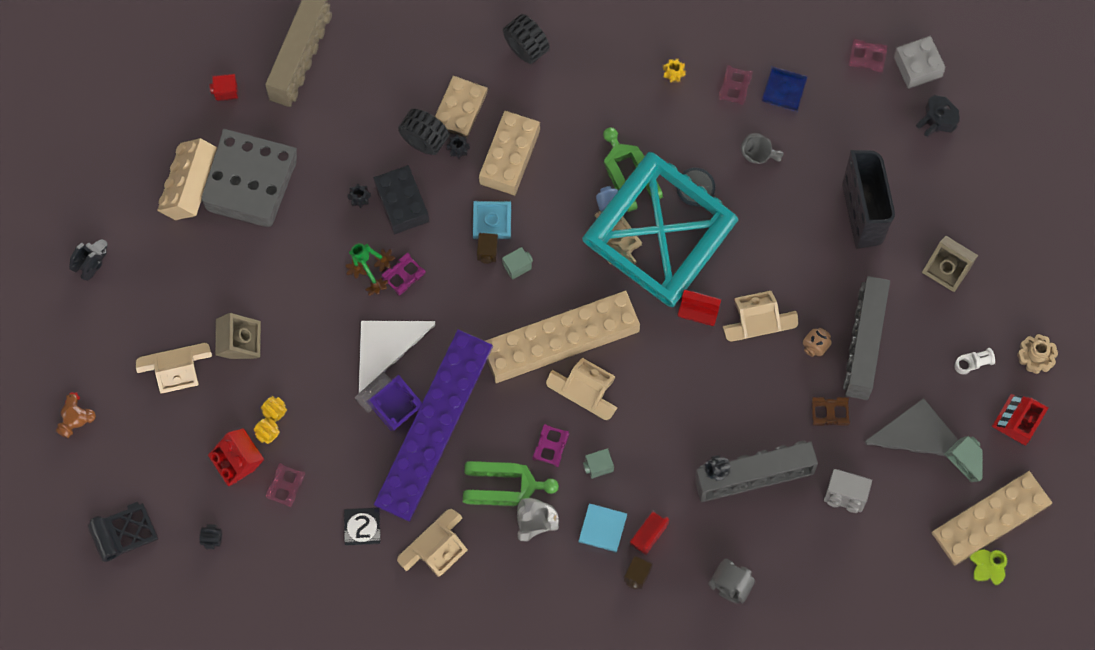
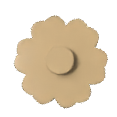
M1040 334L1036 335L1035 338L1028 336L1020 344L1021 350L1017 354L1019 363L1026 365L1027 371L1035 374L1040 373L1041 370L1048 372L1056 363L1055 358L1058 355L1056 345L1049 343L1050 340L1047 336Z

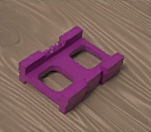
M406 253L399 259L400 263H397L393 269L389 268L381 275L384 281L388 280V284L399 296L410 287V284L412 285L415 280L420 279L425 274V270L410 257L409 253ZM410 262L418 268L413 275H409L404 270V267ZM394 275H399L404 280L399 287H395L390 282Z
M544 424L532 459L559 467L562 458L561 454L569 437V431H563ZM550 430L561 433L559 442L547 439ZM544 448L555 451L552 460L541 457Z

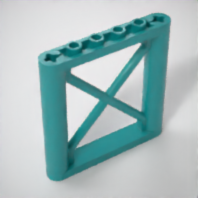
M648 152L588 229L582 240L587 246L669 307H674L683 295L684 290H687L739 219L732 211L722 205L721 200L710 196L705 188L694 184L689 176L681 174L673 164L665 162L652 152ZM659 175L664 177L714 216L711 220L664 225L656 181ZM649 183L656 226L612 231ZM709 228L672 277L665 232ZM657 233L665 281L662 285L610 247L607 242L611 238Z

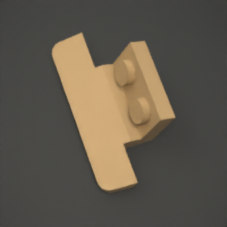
M766 291L734 298L741 323L723 326L726 339L732 342L796 328L798 326V315L796 311L779 314L777 301L772 291Z
M201 343L139 357L136 360L137 373L155 369L160 394L199 385L194 361L212 357L209 344Z
M582 358L573 367L568 378L554 370L550 372L546 381L549 388L602 419H611L618 408L602 399L605 391L613 383L615 376Z
M453 509L447 510L398 556L397 561L407 571L421 558L440 577L468 550L451 531L462 519V516Z

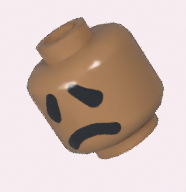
M822 328L812 329L803 340L804 351L811 357H814V355H824L831 346V335Z

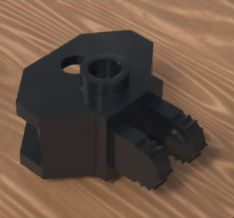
M933 95L927 102L926 116L917 123L916 127L921 129L928 123L931 127L925 131L924 135L926 137L939 131L952 133L957 129V124L960 122L959 110L947 97Z
M101 239L93 245L90 243L79 244L70 257L69 269L74 272H78L81 269V278L89 281L102 266V259L107 254L106 248L108 243Z

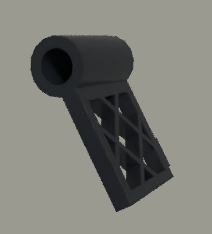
M138 502L127 506V510L107 518L97 516L90 520L88 529L102 562L111 561L123 553L158 540L143 503L140 505ZM140 510L143 513L141 523L131 519L133 513ZM122 519L126 523L123 529L120 530L113 526L112 521ZM128 523L139 526L135 535L125 532ZM142 527L150 530L152 535L146 539L138 537ZM123 535L133 538L131 545L122 547L120 541Z

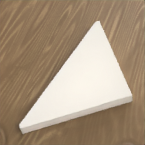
M361 321L359 393H363L371 383H374L392 364L396 363L407 350L420 341L431 328L433 329L435 321Z

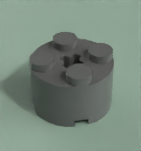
M724 559L720 562L708 584L712 590L717 588L720 591L719 595L734 603L741 601V604H743L755 584V579L750 576L752 572L745 567L738 568L732 561Z

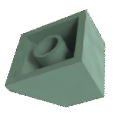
M966 436L960 438L944 455L970 482H977L982 479V449L979 447L980 443L974 437Z

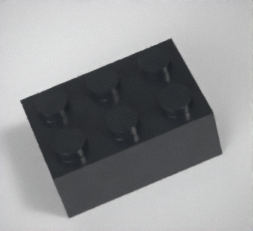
M409 165L373 177L376 191L394 235L429 222L427 209Z

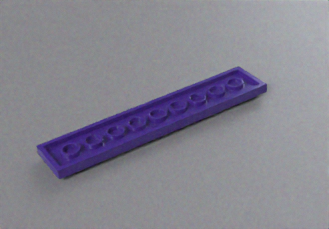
M457 330L378 494L374 506L410 522L491 353L492 344Z

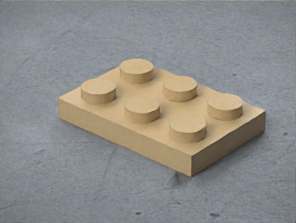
M453 76L435 117L444 124L448 132L467 138L488 88Z

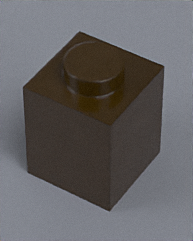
M479 233L477 261L485 264L496 262L498 234Z
M634 556L624 576V581L627 582L626 585L633 589H642L653 564Z

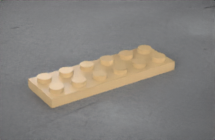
M1028 471L935 529L932 534L955 566L974 552L982 549L1050 506L1052 502L1031 472Z

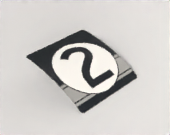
M379 508L344 510L345 545L380 544Z

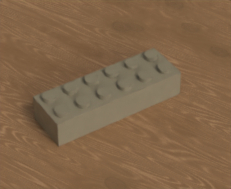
M328 0L301 1L265 84L270 101L291 107L292 102L296 101L299 85L302 86L305 80V71L310 69L311 57L318 50L317 43L324 36L326 23H329L332 13L330 12Z

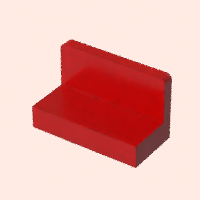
M684 290L678 317L714 326L721 299Z
M652 512L632 538L630 545L646 555L669 525V518L665 517L663 519L655 512Z

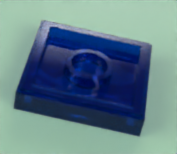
M772 67L762 102L798 111L808 76Z

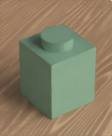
M522 247L502 257V264L512 280L532 269L531 262L533 259L528 251L525 252Z
M608 448L585 455L583 466L586 474L590 473L591 479L614 472V465Z

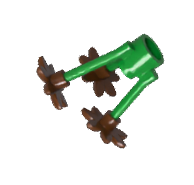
M356 244L349 251L352 256V264L345 265L346 268L350 269L346 274L352 275L354 273L355 279L358 278L359 273L362 275L368 274L372 282L370 283L371 286L365 290L369 291V296L374 293L379 295L380 290L387 289L386 284L388 280L383 281L382 278L375 280L369 269L370 265L366 264L369 259L370 252L378 260L374 267H379V270L382 272L385 266L390 268L391 264L389 261L395 259L394 256H390L392 249H389L387 252L382 249L381 254L370 248L368 244Z

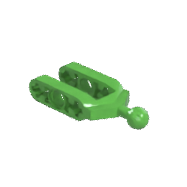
M609 127L605 129L603 136L606 141L611 142L613 149L605 158L604 165L615 189L619 190L626 181L617 162L631 157L635 167H637L643 160L644 155L638 146L619 144L617 130ZM657 182L659 199L663 198V194ZM648 183L646 189L651 197L650 185ZM636 201L632 203L627 212L637 209Z
M497 462L465 463L464 473L470 476L522 477L521 493L465 490L463 491V502L467 504L516 506L521 499L530 498L535 489L545 490V492L553 494L559 488L558 482L552 478L547 479L545 482H535L527 465Z

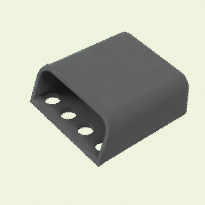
M223 129L201 198L205 208L215 214L263 227L272 226L297 163V148ZM227 138H233L235 140L233 146L227 147ZM245 143H251L253 148L247 152L242 149V146ZM262 148H269L271 153L268 156H262L260 154ZM286 152L289 157L286 161H280L278 155Z

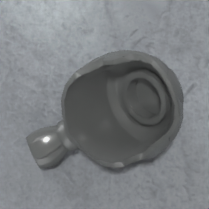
M759 133L748 135L741 144L742 155L752 163L761 164L769 158L781 161L784 154L782 151H774L771 141Z

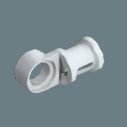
M987 348L983 352H972L959 356L954 364L955 370L959 374H967L971 370L979 369L980 366L986 364L994 365L995 356L993 350ZM964 360L968 362L969 368H960L959 361Z

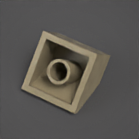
M945 236L938 244L922 273L955 292L978 255Z
M232 313L217 318L215 355L228 359L260 358L261 321Z

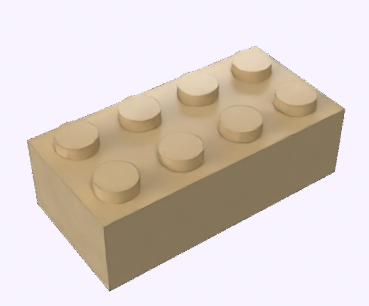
M504 111L479 175L480 185L516 195L540 132L539 121Z
M201 138L178 145L174 162L170 166L169 177L164 184L163 195L159 199L157 211L174 220L197 215L217 147Z

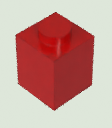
M235 74L212 76L213 83H210L211 95H215L216 101L238 99Z

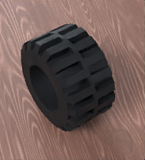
M524 14L518 15L503 28V35L509 47L521 60L528 64H533L550 49L548 39L535 21Z
M415 108L410 109L398 127V132L409 145L429 155H436L449 137L447 128L440 120L426 111Z

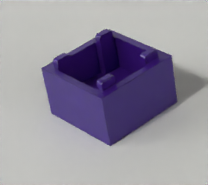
M399 375L394 377L366 401L390 431L400 426L419 410L422 402Z

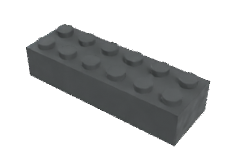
M867 276L866 281L861 283L857 299L859 300L858 306L855 311L856 319L852 329L853 337L849 347L850 355L846 365V371L849 372L846 373L843 383V389L846 390L845 396L868 400L873 389L890 280Z
M799 441L791 447L779 446L775 448V451L768 452L763 450L757 452L754 456L742 455L737 460H729L731 472L723 480L716 481L715 478H708L704 470L705 465H702L696 471L695 483L700 501L705 502L814 475L818 462L812 442Z

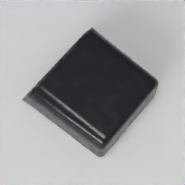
M851 150L842 186L855 247L860 249L879 246L884 242L895 217V209L884 160L879 153L872 150Z

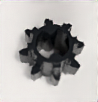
M457 134L456 137L449 138V144L446 146L447 150H450L451 157L456 156L460 159L461 156H467V149H470V144L466 143V137H459Z
M358 183L356 187H350V194L347 197L348 200H351L352 206L357 205L362 208L364 204H369L368 200L371 197V192H367V186H360Z
M719 455L711 457V460H707L704 469L707 477L715 478L716 481L723 480L731 472L729 460L724 457L720 458Z
M212 524L202 527L199 538L200 545H204L205 549H215V546L220 547L222 529Z

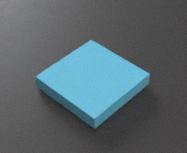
M473 201V239H478L479 233L498 234V239H511V201Z
M589 504L579 542L617 552L627 514Z

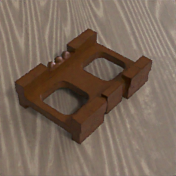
M813 397V426H824L825 424L849 426V397H837L836 400H824V397ZM836 406L846 408L845 418L835 417L834 408ZM815 407H826L827 417L817 418L815 416Z

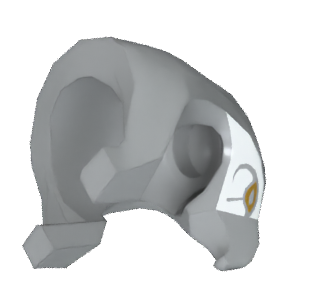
M533 498L521 499L517 508V520L520 529L518 539L520 541H529L541 532L557 530L559 528L558 513L553 506Z

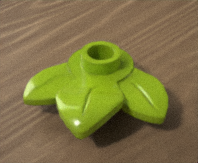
M982 549L970 556V559L977 564L974 571L975 580L986 581L991 579L995 585L1000 584L1004 580L1006 575L1004 567L1007 565V557L1002 551L995 550L989 552ZM998 558L1000 560V563H994L993 559Z

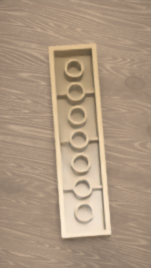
M623 291L486 340L485 342L493 345L487 362L495 383H499L638 333L640 323L627 292Z

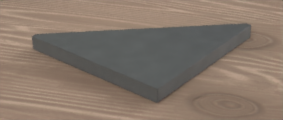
M923 398L866 440L865 444L945 456L944 454L958 439Z

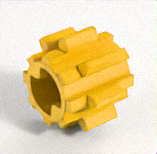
M669 59L667 65H663V70L665 71L664 78H669L670 82H680V78L685 76L686 73L683 70L685 64L680 63L679 59Z
M274 396L269 397L261 406L263 416L268 420L272 419L274 422L280 420L285 415L287 408H285V403L279 397L275 398Z
M267 418L262 419L254 428L256 438L262 443L265 441L267 444L277 438L280 433L277 424L272 419L268 420Z

